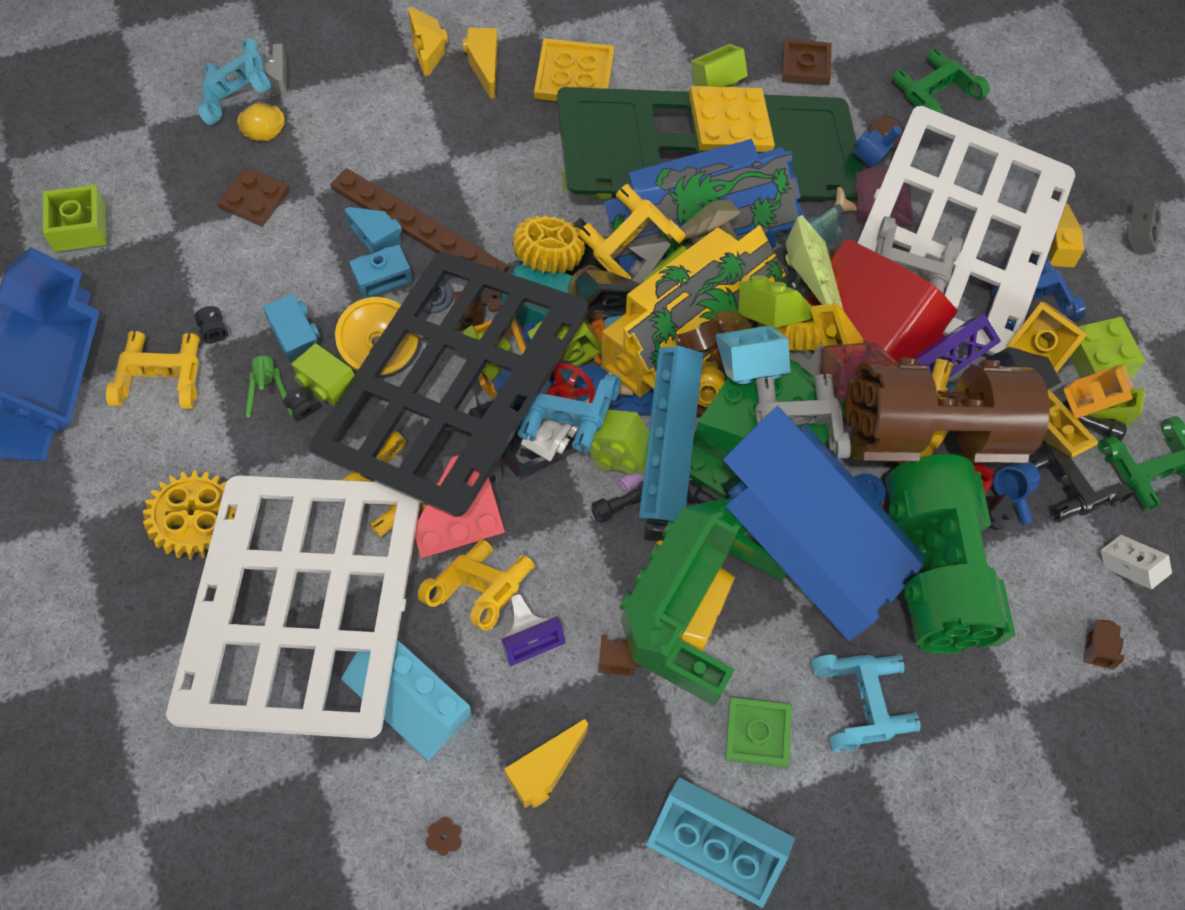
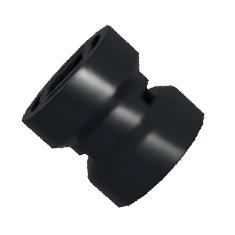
M207 306L195 313L194 318L197 326L200 328L199 334L204 343L212 344L225 340L228 336V331L225 323L222 322L223 316L218 307Z

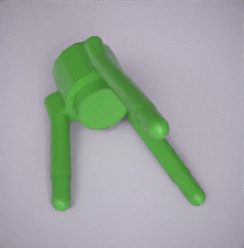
M258 356L251 362L252 372L249 373L250 384L245 414L247 418L251 417L256 382L258 383V388L263 390L264 385L270 384L275 379L282 399L287 395L280 377V369L274 368V361L268 356ZM287 408L289 415L293 417V411L290 408Z

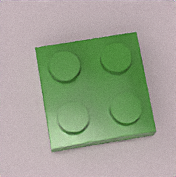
M730 697L725 761L788 768L792 704Z

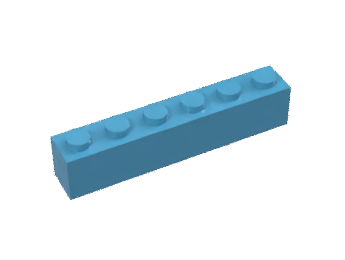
M681 346L659 348L639 518L669 523L670 520L675 521L681 509L686 507L704 354L702 352Z

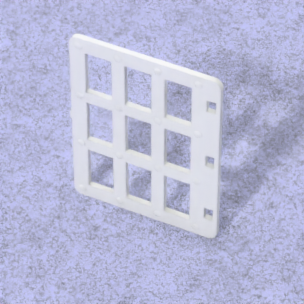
M918 106L913 109L880 189L876 190L874 195L875 202L860 235L858 244L876 251L879 243L877 235L884 216H890L903 182L932 193L917 233L897 226L893 243L909 249V253L940 261L941 252L945 251L946 246L932 241V237L947 200L976 211L962 249L954 262V270L944 295L957 309L970 275L998 286L987 317L1001 340L999 344L986 352L989 355H994L1008 348L1009 342L1023 326L1073 184L1075 171L1064 163L929 108ZM925 128L954 139L939 178L910 166ZM968 146L996 157L982 196L954 184ZM1011 163L1039 174L1026 213L997 202ZM1053 190L1062 192L1059 202L1051 198ZM991 218L1019 229L1005 270L976 259ZM1031 253L1039 255L1036 265L1028 262ZM953 318L943 334L946 336L965 322ZM1007 319L1016 320L1013 332L1005 328ZM980 329L977 332L976 343L985 345L990 340L984 330Z
M234 476L230 478L225 485L167 707L166 716L169 722L176 727L352 738L376 737L383 727L402 611H405L406 599L404 597L420 502L376 482ZM261 498L293 500L282 551L249 550ZM313 501L345 502L335 554L302 552ZM364 503L397 505L388 557L354 555ZM229 507L237 508L234 520L226 519ZM244 569L277 571L265 626L231 624ZM297 572L331 573L319 629L285 627ZM350 575L384 576L374 632L340 630ZM208 587L217 588L214 601H205ZM226 644L260 646L246 706L212 704ZM281 647L315 649L303 709L268 707ZM336 650L371 652L360 713L324 711ZM186 674L195 675L191 690L182 689Z

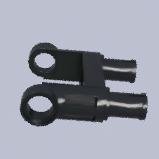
M1082 424L1090 432L1085 424ZM1050 444L1042 446L1038 453L1029 456V461L1036 466L1038 471L1044 468L1049 469L1058 483L1061 482L1064 486L1061 488L1069 499L1050 507L1052 517L1059 514V516L1054 518V521L1057 523L1076 514L1087 515L1109 504L1114 507L1116 502L1120 501L1123 503L1134 494L1127 483H1117L1095 493L1072 458Z

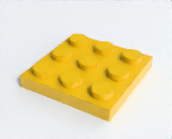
M544 38L534 89V99L557 101V92L562 87L609 89L615 46Z
M691 86L689 96L700 151H708L748 139L753 140L757 152H766L774 149L775 144L762 88Z

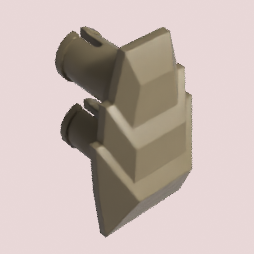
M730 199L710 202L680 227L687 235L684 240L690 238L694 245L706 236V232H711L717 227L736 238L737 235L732 228L730 220L738 216L740 211Z

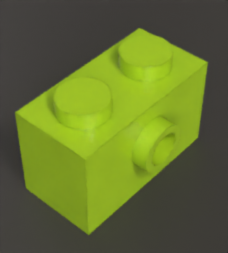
M732 44L725 45L691 61L695 86L725 87L727 85H735L739 80L748 76L744 48Z
M316 343L291 364L296 373L294 378L301 387L310 388L320 401L324 402L326 400L333 406L354 377V373L349 366Z

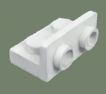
M544 419L541 420L535 440L529 441L530 435H528L527 440L523 439L521 445L551 461L557 452L560 454L564 452L570 441L567 438L568 435L573 438L579 426Z

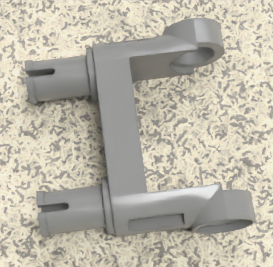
M884 216L877 235L879 243L876 253L929 281L943 293L944 287L950 282L953 265L960 253L963 239L951 236L945 251L941 252L940 261L893 248L892 245L897 229L896 219Z
M823 374L814 377L817 400L777 402L774 378L767 377V383H765V377L755 381L759 401L755 408L757 424L778 405L795 425L826 423L830 451L833 450L836 459L849 458L850 438L848 432H844L840 402L834 396L833 377L831 374H826L825 380Z

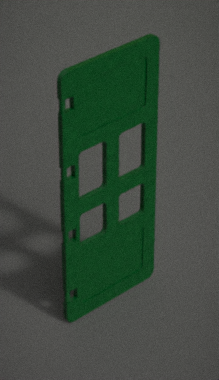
M562 87L557 92L566 187L573 194L616 195L620 190L626 196L628 194L622 187L630 184L629 172L660 164V150L692 151L695 154L705 152L699 149L689 92ZM764 95L775 144L774 149L783 147L784 152L791 150L793 159L792 172L797 178L801 197L798 200L836 199V193H827V189H837L838 187L844 190L847 200H864L868 194V186L862 161L853 154L856 150V147L853 145L857 140L848 103L844 99L837 97ZM652 108L688 110L693 133L657 132ZM597 183H610L611 187H597Z

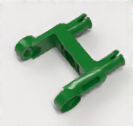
M938 48L931 50L926 57V61L930 62L937 69L919 81H914L903 69H899L891 78V81L905 92V98L913 106H923L943 115L944 113L940 108L941 105L932 97L935 95V91L940 92L955 83L967 95L973 96L976 100L982 99L990 91L988 81L984 77H974L956 60H949ZM975 84L979 87L980 93L977 91Z
M1178 416L1164 419L1161 423V431L1166 437L1164 440L1172 454L1136 465L1123 441L1120 442L1115 436L1101 439L1098 443L1099 452L1103 453L1106 457L1104 460L1107 463L1112 462L1123 482L1127 483L1132 491L1135 492L1144 511L1152 510L1162 503L1149 482L1156 481V477L1159 476L1165 478L1177 473L1185 478V424Z

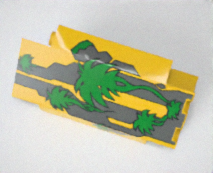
M761 226L756 227L739 241L717 227L628 293L626 314L602 331L601 368L607 372L611 370L615 375L620 376L621 383L641 398L655 387L659 348L679 346L674 336L675 334H682L713 321L718 316L721 317L725 333L758 328L757 321L739 314V282L751 280V277L756 275L766 276L772 282H779L786 276ZM718 345L702 352L704 353L702 368H718L723 364Z

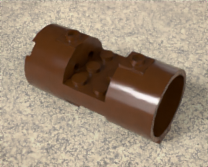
M899 357V362L888 363L863 362L855 367L858 373L855 379H849L845 395V425L851 426L853 437L850 438V443L853 446L852 455L859 459L869 461H920V453L930 444L935 430H953L956 440L962 448L961 456L973 462L1028 463L1029 454L1038 449L1045 437L1050 413L1049 396L1042 376L1033 368L1000 366V361L982 360L981 365L970 364V367L961 374L955 391L938 390L937 394L935 381L928 366L918 364L917 358Z

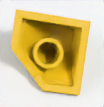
M410 7L408 8L412 44L423 75L429 76L446 53L447 33L445 29H441L437 19Z

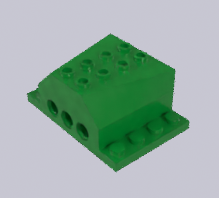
M790 359V373L781 374L780 378L774 379L776 401L817 400L814 383L815 375H811L797 361ZM728 377L697 423L689 478L723 499L728 500L722 484L737 476L723 459L757 425L755 408L759 401L755 381L759 378H753L751 383L738 384ZM832 380L834 396L840 402L843 421L845 419V395L847 388ZM826 423L806 424L827 447L829 440ZM803 424V425H796V426L800 429V428H801L802 426H804L805 424Z

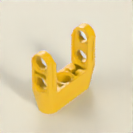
M657 541L656 544L661 545L663 541ZM720 568L680 640L702 652L704 651L715 626L716 619L733 585L735 576Z

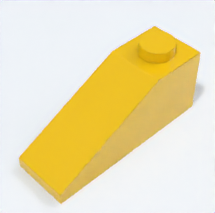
M468 28V38H463V53H468L469 64L490 99H495L498 49L497 28Z
M1065 204L1048 252V258L1052 266L1075 267L1084 252L1082 229L1069 204Z
M838 303L812 306L810 310L816 328L819 329L821 334V343L834 377L833 380L855 379L858 373L855 367L863 362L870 363L862 336Z
M1048 389L1050 413L1043 441L1071 457L1098 445V440L1078 419H1075L1074 415Z
M586 719L504 769L506 779L524 808L531 804L533 808L538 807L549 799L548 793L552 792L588 733Z

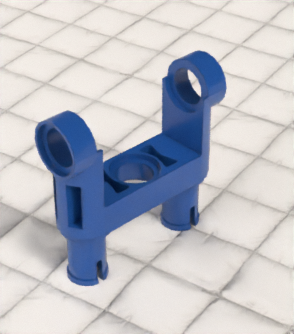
M1039 255L1034 256L1031 259V263L1036 265ZM1047 255L1032 299L1053 294L1061 311H1065L1068 319L1073 321L1083 318L1086 312L1083 299L1078 295L1073 296L1061 272L1053 268ZM995 264V267L1001 269L999 264ZM991 284L993 288L992 297L994 299L998 286ZM1007 319L1006 329L1013 332L1016 320Z

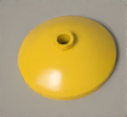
M370 297L353 303L342 313L336 326L335 340L340 356L351 368L358 371L370 353V349L373 346L372 342L380 338L401 304L387 298ZM409 333L405 335L379 376L397 372L409 363L417 349V336Z

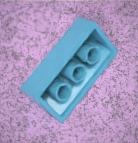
M397 640L384 720L429 761L472 717L471 709L460 696ZM356 652L341 678L361 699L363 698L371 652Z
M679 777L667 798L646 846L763 908L789 857L795 837Z

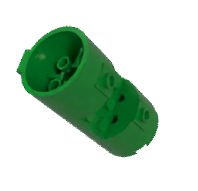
M951 454L920 457V461H907L894 468L886 478L890 500V516L924 554L923 567L914 578L904 584V595L908 602L909 613L911 614L916 645H920L921 651L927 653H963V649L972 648L979 644L980 648L984 649L990 646H1000L1014 638L1016 635L1004 580L998 579L996 570L988 567L981 532L991 525L980 472H975L974 465L969 459Z

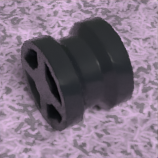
M795 271L787 274L779 281L785 283L786 287L797 290L804 298L810 293L811 289L806 283H802L801 276Z
M305 386L294 389L283 399V404L293 411L292 416L296 421H301L310 416L319 407L316 400L309 397L310 392Z

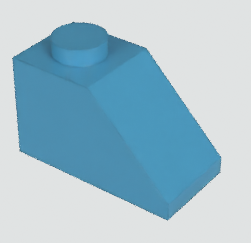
M353 207L344 209L347 224L371 253L402 243L400 224L396 219H391L385 211Z

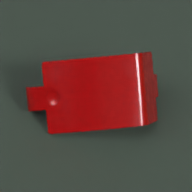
M850 239L845 240L831 260L845 314L860 333L863 341L883 353L891 362H899V357L914 358L945 336L943 334L944 330L958 312L956 307L935 285L892 260ZM810 290L805 300L811 306L822 305Z

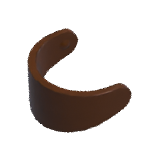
M718 316L713 321L682 334H675L674 336L679 346L704 352L717 345L716 334L725 333V327L721 317Z

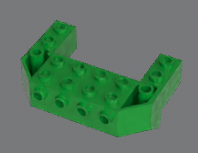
M719 499L682 508L676 520H670L662 535L665 538L661 545L656 544L648 558L651 562L647 569L642 568L634 582L637 586L633 593L628 592L620 605V609L623 610L621 624L633 662L714 707L729 682L734 669L680 639L729 553L780 581L783 580L786 574L783 568L726 507L727 499Z

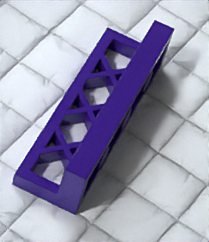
M982 314L969 319L914 358L918 359V364L929 366L931 374L936 359L948 360V362L955 365L951 370L950 378L999 344L1001 340L986 315ZM982 328L990 340L985 345L976 343L977 332ZM959 344L968 346L967 358L965 359L956 357L957 345Z

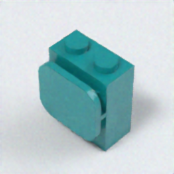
M523 263L521 265L518 264L514 269L513 275L576 296L575 281L577 278L571 275L562 274L559 271H556L554 275L546 271L543 274L538 269L532 271L531 266L526 267ZM500 293L499 298L503 305L508 295ZM525 302L516 318L520 324L528 326L529 323H540L546 317L549 309Z

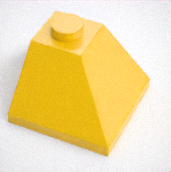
M1040 302L1007 347L1011 346L1036 355L1048 357L1056 372H1058L1088 334L1046 302Z

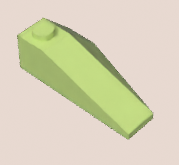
M801 215L797 217L786 241L788 254L785 257L791 269H795L822 305L838 303L843 309L826 242Z

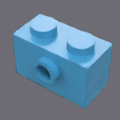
M400 245L386 247L381 251L349 261L352 276L362 299L413 283L409 264Z
M293 293L263 306L265 317L288 361L300 357L315 343L318 344L317 339L320 338L318 329L314 323H308L305 317L309 315L302 300L297 302Z

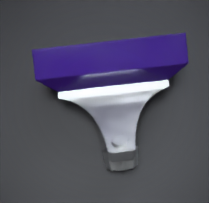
M516 594L511 598L513 604H511L510 610L512 615H514V624L510 632L506 634V637L501 639L505 657L510 667L565 644L562 625L557 616L548 619V617H537L528 609L520 594Z

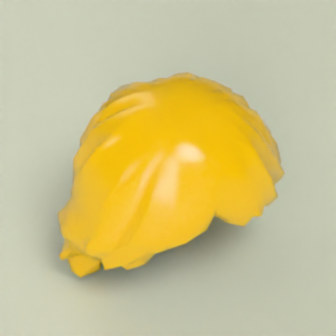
M256 102L239 114L237 123L239 131L244 136L257 142L260 140L264 142L271 141L281 133V129L285 124L284 113L277 106Z

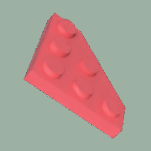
M458 456L450 459L437 485L440 486ZM474 471L466 484L472 487L480 473ZM489 477L469 510L463 516L453 517L428 505L425 506L417 520L414 537L421 558L505 533Z

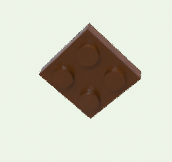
M784 39L782 81L829 85L831 80L832 43Z
M245 167L217 204L219 209L263 227L289 193L290 189L287 184Z

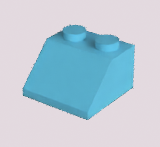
M771 325L716 334V341L725 373L734 382L747 384L753 382V378L765 377L767 379V377L777 379L781 377V374L790 373L788 338Z

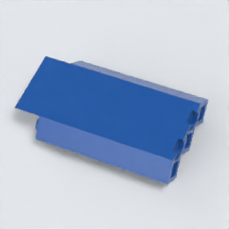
M778 405L724 457L723 460L742 480L729 491L730 498L726 507L848 641L871 626L880 616L877 613L879 608L887 602L891 603L905 587L903 581L912 573L917 574L923 567L924 554L840 461L835 458L806 424L799 429Z

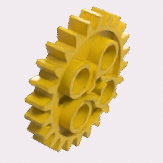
M193 470L191 477H187L183 471L179 480H176L171 475L169 476L170 484L167 485L159 482L160 492L151 490L152 499L145 500L147 509L143 510V516L146 519L143 523L145 530H148L149 539H154L156 548L164 546L165 554L168 555L175 550L176 558L179 559L184 552H187L189 560H192L194 552H199L200 556L205 558V550L209 549L218 516L216 514L219 512L227 481L221 484L219 475L210 480L207 471L202 477H198L196 470ZM214 499L211 503H203L205 500ZM177 500H184L182 503L174 504ZM229 507L226 519L234 520L237 508ZM176 525H182V527L179 529H171ZM205 525H212L209 529H201Z

